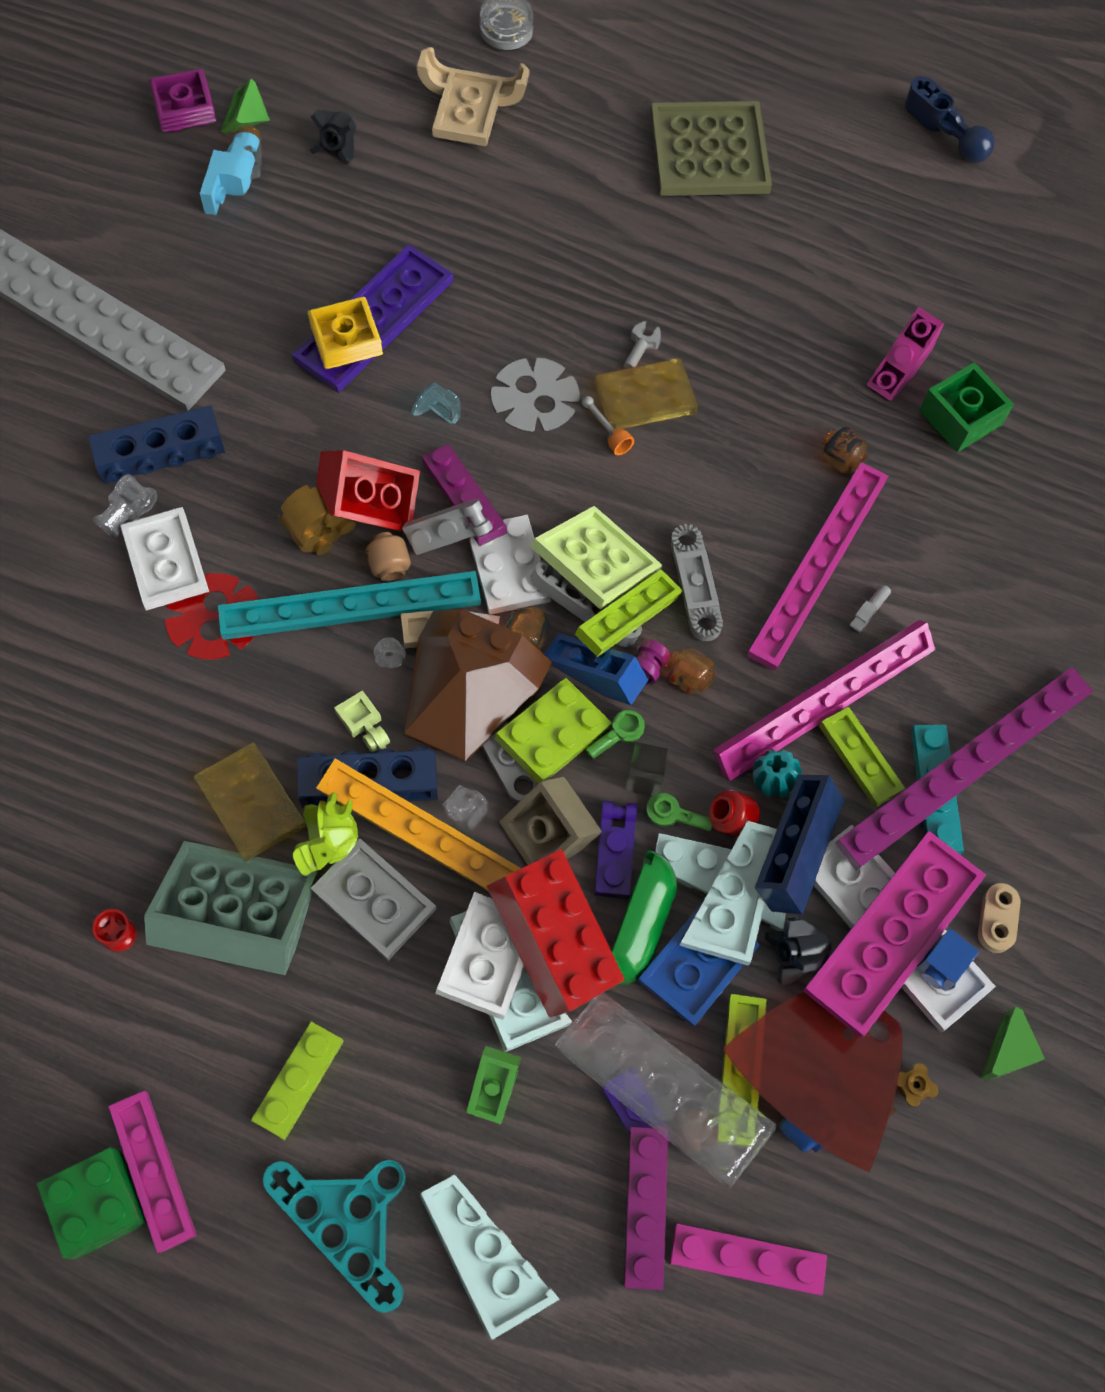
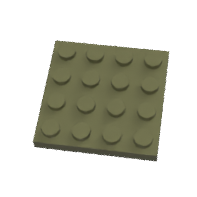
M759 101L651 104V120L660 196L770 194L772 182Z

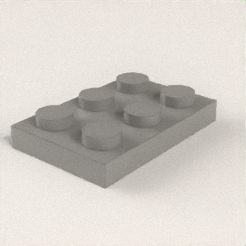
M362 839L356 842L355 847L343 860L336 862L311 887V891L387 961L437 910L435 904Z

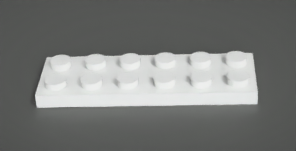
M853 825L829 842L814 882V887L851 929L895 874L879 854L857 871L854 869L835 844L839 838L854 828ZM972 961L957 983L947 991L929 985L923 979V973L916 968L903 984L902 989L939 1032L942 1033L996 986Z

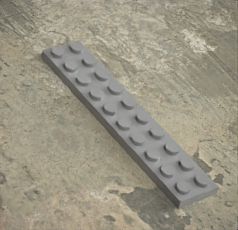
M0 229L1 298L186 411H189L226 371L223 362Z

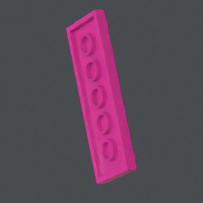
M928 831L803 991L858 1037H864L986 874Z

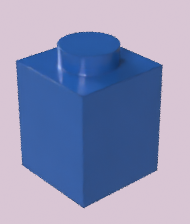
M950 928L939 937L916 969L923 973L922 977L929 985L947 991L957 983L980 951Z

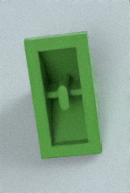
M1015 1006L1003 1014L980 1078L989 1081L1045 1059L1022 1009Z

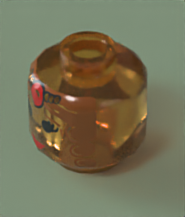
M687 647L682 652L676 650L666 664V667L670 668L668 680L689 695H695L698 692L703 694L717 674L714 671V661L694 647Z

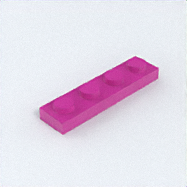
M144 1090L108 1106L157 1253H162L196 1237L197 1234L148 1092Z
M675 1224L669 1264L823 1296L827 1255Z

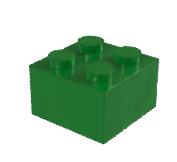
M974 362L930 388L919 411L958 453L1002 426L1014 404Z
M112 1147L37 1183L61 1255L65 1259L76 1260L147 1224L123 1153Z

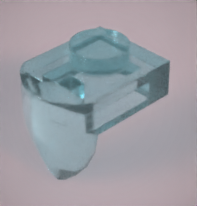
M432 382L419 394L411 411L413 416H417L432 409L452 426L461 419L460 400L457 395L451 390H445L436 382Z

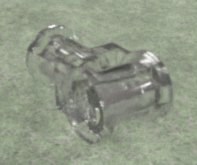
M131 474L124 475L117 482L114 491L108 496L111 503L110 506L101 515H96L93 521L107 535L116 538L119 535L120 525L124 524L128 519L136 521L142 514L151 510L157 500V491L151 487L146 488L142 486Z

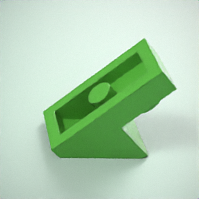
M485 1046L466 1113L502 1124L518 1074L521 1057Z

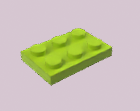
M565 678L498 731L494 739L539 784L541 781L549 780L610 728L612 722Z

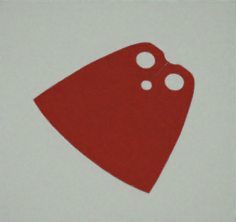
M802 992L775 1007L723 1048L745 1079L786 1119L836 1156L862 1170L870 1171L888 1122L898 1083L903 1036L901 1027L896 1019L884 1010L876 1020L883 1022L890 1031V1037L886 1042L874 1040L869 1030L862 1038L854 1033V1039L847 1040L843 1037V1030L849 1028L805 992Z

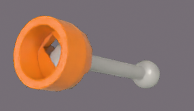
M590 396L584 397L582 405L585 408H589L610 433L608 436L610 449L617 456L628 452L634 444V438L623 428L614 429L594 406L593 398Z

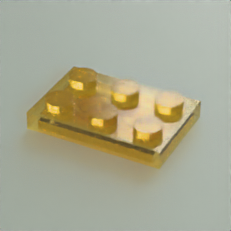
M681 358L595 376V385L607 420L614 429H624L697 413L698 404Z
M254 742L194 775L197 784L245 862L306 827L305 821Z

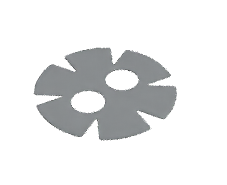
M524 358L510 363L498 373L496 379L510 387L493 386L491 398L497 413L514 408L505 419V422L524 431L533 432L537 417H539L544 430L548 431L563 425L573 416L575 410L561 401L579 402V388L574 376L556 381L565 370V367L549 359L537 358L534 371L532 372L527 359ZM522 376H530L535 379L537 386L530 393L520 392L516 388L517 379ZM539 396H550L555 401V408L548 413L539 412L534 406L535 400Z

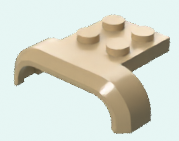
M432 47L421 51L417 64V72L421 82L432 92L442 95L432 128L433 137L487 146L497 107L510 106L519 102L524 96L529 78V69L523 63L519 66V72L509 78L449 68L442 65L436 59L434 48Z

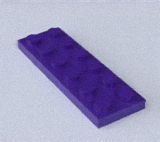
M408 244L351 299L366 298L381 338L383 350L453 282V273ZM313 335L292 354L293 362L337 393L345 388L375 358L372 357L339 367L325 369Z

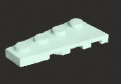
M659 833L655 852L662 855L671 864L678 883L708 894L732 849ZM765 903L761 921L769 924L770 928L782 931L786 913L771 912Z
M466 912L450 918L449 922L456 938ZM523 966L504 1020L489 1015L505 1052L570 1026L572 1023L566 1013L548 1017L525 966Z
M456 1175L447 1178L420 1194L421 1200L490 1341L560 1300L552 1289H549L540 1279L527 1260L525 1261L513 1247L504 1232L499 1230L487 1216V1212Z

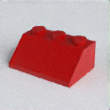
M344 450L321 451L316 484L330 516L404 532L402 527L406 522L412 521L414 517L420 471Z

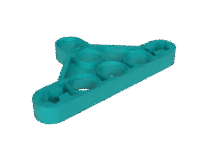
M385 1160L378 1163L363 1179L306 1180L295 1167L287 1162L280 1161L270 1165L263 1177V1185L267 1193L372 1308L378 1312L386 1313L399 1307L404 1294L403 1286L386 1267L387 1205L402 1191L406 1182V1175L402 1166L396 1161ZM392 1167L399 1173V1182L393 1189L386 1190L378 1184V1175L384 1168ZM276 1171L281 1173L289 1171L290 1175L287 1181L294 1189L297 1190L300 1183L304 1186V1189L293 1195L288 1205L284 1202V1199L291 1195L280 1186L276 1189L273 1188L276 1182L273 1175ZM310 1196L317 1202V1212L310 1219H301L296 1211L297 1203L303 1197ZM357 1196H367L372 1204L371 1212L365 1218H355L350 1211L351 1202ZM329 1225H339L343 1230V1241L337 1247L328 1248L322 1241L323 1231ZM356 1253H364L370 1260L368 1272L360 1277L353 1276L348 1269L349 1260ZM378 1267L383 1271V1274L377 1277L379 1282L384 1286H388L391 1283L395 1286L392 1292L395 1300L392 1304L387 1301L379 1304L376 1301L379 1292L372 1284H370L367 1291L361 1286L373 1277Z

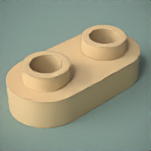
M1005 883L991 886L982 897L978 939L980 944L992 953H1002L1014 945L1017 938L1021 900L1018 892L1012 886ZM999 895L1007 898L1008 905L1000 902ZM995 928H1000L1003 931L1004 938H1000L995 934Z

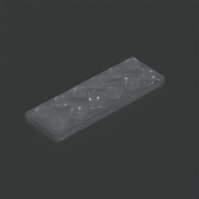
M604 992L593 998L555 1043L556 1050L728 1189L733 1186L776 1129V1124Z

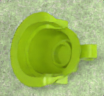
M334 792L328 796L327 803L320 801L318 806L313 804L305 806L303 816L308 828L310 841L297 844L293 852L295 864L304 876H308L317 869L321 870L327 863L333 864L343 860L355 847L358 839L357 823L350 814L353 802L348 800L345 806L337 804L338 794Z

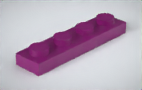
M449 444L421 456L424 467L451 506L472 499H479L483 507L481 512L484 518L489 519L493 527L491 531L482 536H473L479 546L507 534L506 524ZM466 517L468 522L472 523L470 517Z
M630 1127L624 1288L663 1290L668 1129Z

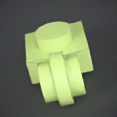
M363 690L334 707L336 715L353 738L364 731L367 733L362 738L371 753H375V751L380 749H386V745L390 744V740L382 727L379 726L376 729L373 727L382 721L381 715Z

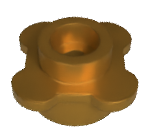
M917 1063L913 1066L912 1070L906 1073L899 1072L895 1076V1084L899 1087L906 1104L911 1107H916L920 1104L921 1100L927 1097L934 1098L938 1094V1086L931 1082L927 1075L928 1069L924 1064ZM915 1081L919 1083V1088L913 1086Z

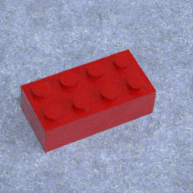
M562 849L486 885L548 1017L570 1012L625 980Z

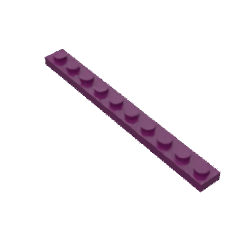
M1073 667L1069 668L835 842L836 846L857 871L1094 691Z

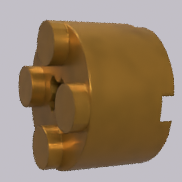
M308 485L297 489L282 504L280 508L283 511L282 517L278 515L279 522L300 550L303 552H316L319 556L330 551L333 542L342 535L351 532L356 526L355 521L330 516L318 486L310 489Z

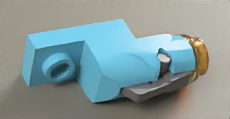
M242 126L237 130L227 152L213 150L200 191L205 214L216 215L219 205L224 203L225 194L244 195L250 186L251 179L260 177L262 140L261 134L254 127Z

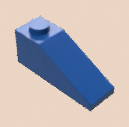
M558 633L544 653L552 661L551 666L601 695L632 705L648 681L635 656L608 649L597 657L580 639Z

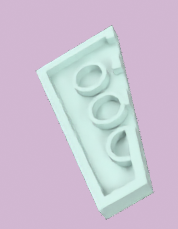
M747 821L679 946L749 966L765 904L754 887L777 829Z

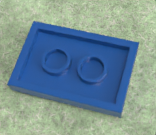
M702 903L637 981L692 1028H694L744 966L741 963L679 946ZM757 941L755 942L753 953L760 945Z

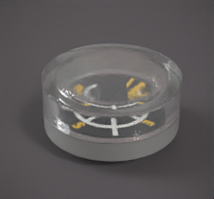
M486 0L480 9V33L483 40L490 46L502 50H513L524 46L533 34V10L531 5L526 0Z

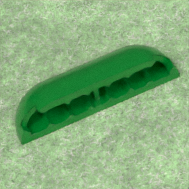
M649 849L647 850L611 949L625 979L617 985H627L637 981L652 963L677 892V877L673 867L662 855Z

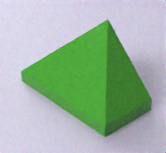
M252 79L235 90L221 128V132L225 135L270 121L257 85Z

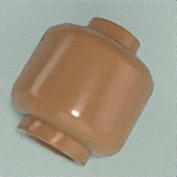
M383 532L375 535L373 541L366 547L365 554L370 571L374 577L380 578L384 582H392L405 576L406 571L411 565V560L403 538L393 536L389 532Z

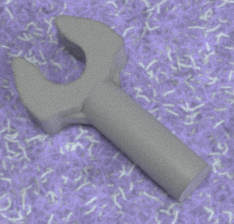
M645 321L634 326L631 339L636 344L623 365L627 371H634L646 349L656 350L659 347L661 339L659 327L654 330L651 336L643 335L646 327Z
M881 585L869 601L866 600L849 626L859 633L862 632L874 613L891 594L890 588L886 585Z

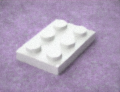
M183 507L120 525L146 611L209 592Z
M528 515L504 519L507 534L482 546L477 544L473 536L468 538L489 615L551 602V598L537 589L531 581V574L537 562L541 559L539 554L531 548L535 538Z
M474 892L435 994L504 1020L524 964L492 898Z

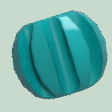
M774 749L765 751V756L757 757L752 767L754 770L752 779L755 787L761 789L762 795L768 798L777 795L782 799L789 797V791L792 792L798 775H801L803 771L798 759L793 758L791 752L786 750L776 752Z

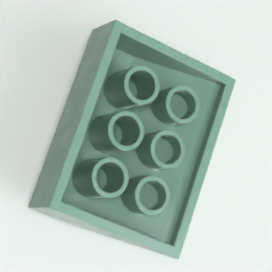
M184 841L144 915L146 945L286 975L297 948L313 893L311 887L316 883L318 870L310 873L308 876H304L294 864Z

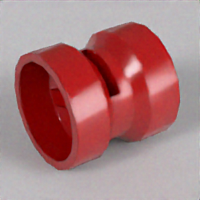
M108 909L102 911L93 922L92 931L95 938L112 952L125 951L136 940V926L120 910Z

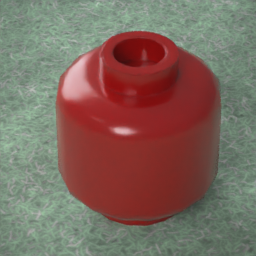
M723 791L714 798L710 805L709 820L713 828L720 833L739 838L747 821L759 823L760 808L757 802L750 796L738 791Z

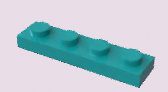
M914 725L911 728L918 781L948 759L951 754L947 725ZM955 796L924 819L922 823L924 836L930 831L961 855L964 852L957 797Z

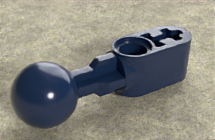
M919 76L914 78L906 99V110L931 131L943 130L949 136H955L959 140L958 149L964 160L978 163L987 159L995 145L992 132L984 126L968 127L964 123V118L953 107L954 99L951 95L928 77Z

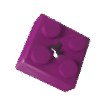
M203 69L149 79L162 132H178L183 128L193 126L205 127L209 123L217 121Z

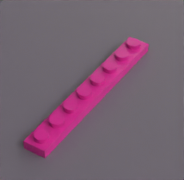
M862 462L860 463L751 646L747 657L773 671L777 670L886 483L888 475Z
M921 620L916 621L715 748L713 753L722 776L729 781L735 779L752 768L758 756H765V751L774 749L777 752L819 725L821 721L838 713L933 652L935 646L928 623Z

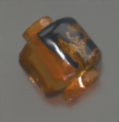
M848 427L838 431L831 430L822 441V444L825 446L822 451L823 459L841 473L849 470L855 472L860 463H863L868 456L866 441Z
M535 606L516 608L504 626L524 635L539 650L550 631V624L544 617V612Z

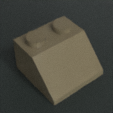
M565 777L541 781L499 821L527 865L560 849L563 850L566 858L569 859L585 848L602 832Z

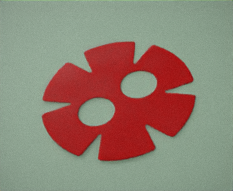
M222 573L205 574L209 592L168 604L167 609L183 613L184 615L165 619V626L171 641L176 647L181 646L194 637L187 654L200 659L213 660L228 657L230 653L227 640H223L221 636L216 640L209 641L205 640L200 634V628L206 621L215 620L219 622V612L209 611L204 606L205 597L211 592L218 591L226 596V604L259 599L249 585L232 595L239 581V578ZM254 636L229 640L241 650L251 642Z

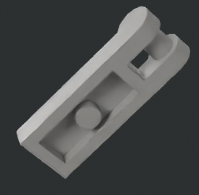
M472 499L406 522L402 529L416 555L472 536H482L491 531L493 527L489 519L484 518L481 512L483 507L479 499ZM466 517H470L472 523H469Z

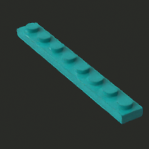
M476 571L223 604L218 605L221 637L223 640L396 617L405 613L481 605Z

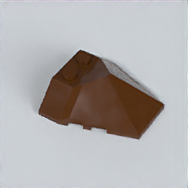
M464 609L433 611L418 638L404 736L466 762L495 734V731L507 719H510L517 712V709L528 698H532L538 692L552 661L524 635Z

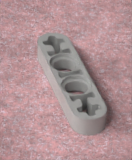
M542 559L537 562L531 574V581L537 589L584 622L596 615L592 610V607H597L567 581L547 561ZM559 581L562 583L561 587L557 586ZM565 589L577 591L580 598L574 599L570 597ZM611 602L610 604L606 605V606L603 607L602 609H605L606 607H608L609 605H611L613 602ZM642 626L638 627L617 644L623 647L632 646L640 636Z

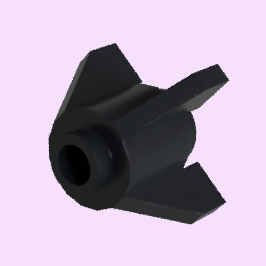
M318 109L311 115V119L320 129V140L312 146L310 152L315 154L323 147L330 151L339 150L337 154L344 164L347 165L354 158V134L356 132L354 120L350 115L342 111L334 112Z
M800 917L786 918L785 932H765L764 939L773 947H776L777 958L783 965L779 966L777 982L780 985L792 984L809 971L816 970L827 961L831 954V942L825 933Z

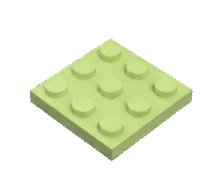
M595 506L536 537L531 546L536 553L599 609H602L658 572L662 566L659 561Z

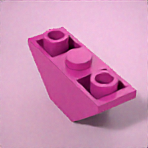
M918 307L867 383V386L889 401H892L916 375L931 353L944 323Z

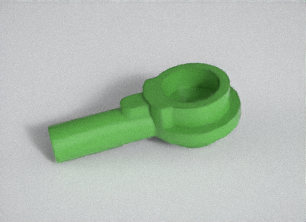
M623 710L617 713L612 721V730L585 749L587 755L593 760L619 740L623 742L638 740L643 735L645 729L642 716L633 710Z
M668 793L655 794L647 803V816L652 823L658 826H673L678 821L711 831L712 824L709 817L680 808L676 798Z

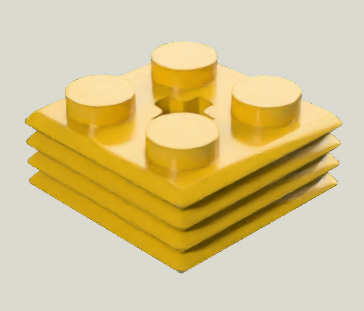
M365 297L331 304L307 312L310 327L325 369L339 367L383 354L381 338Z

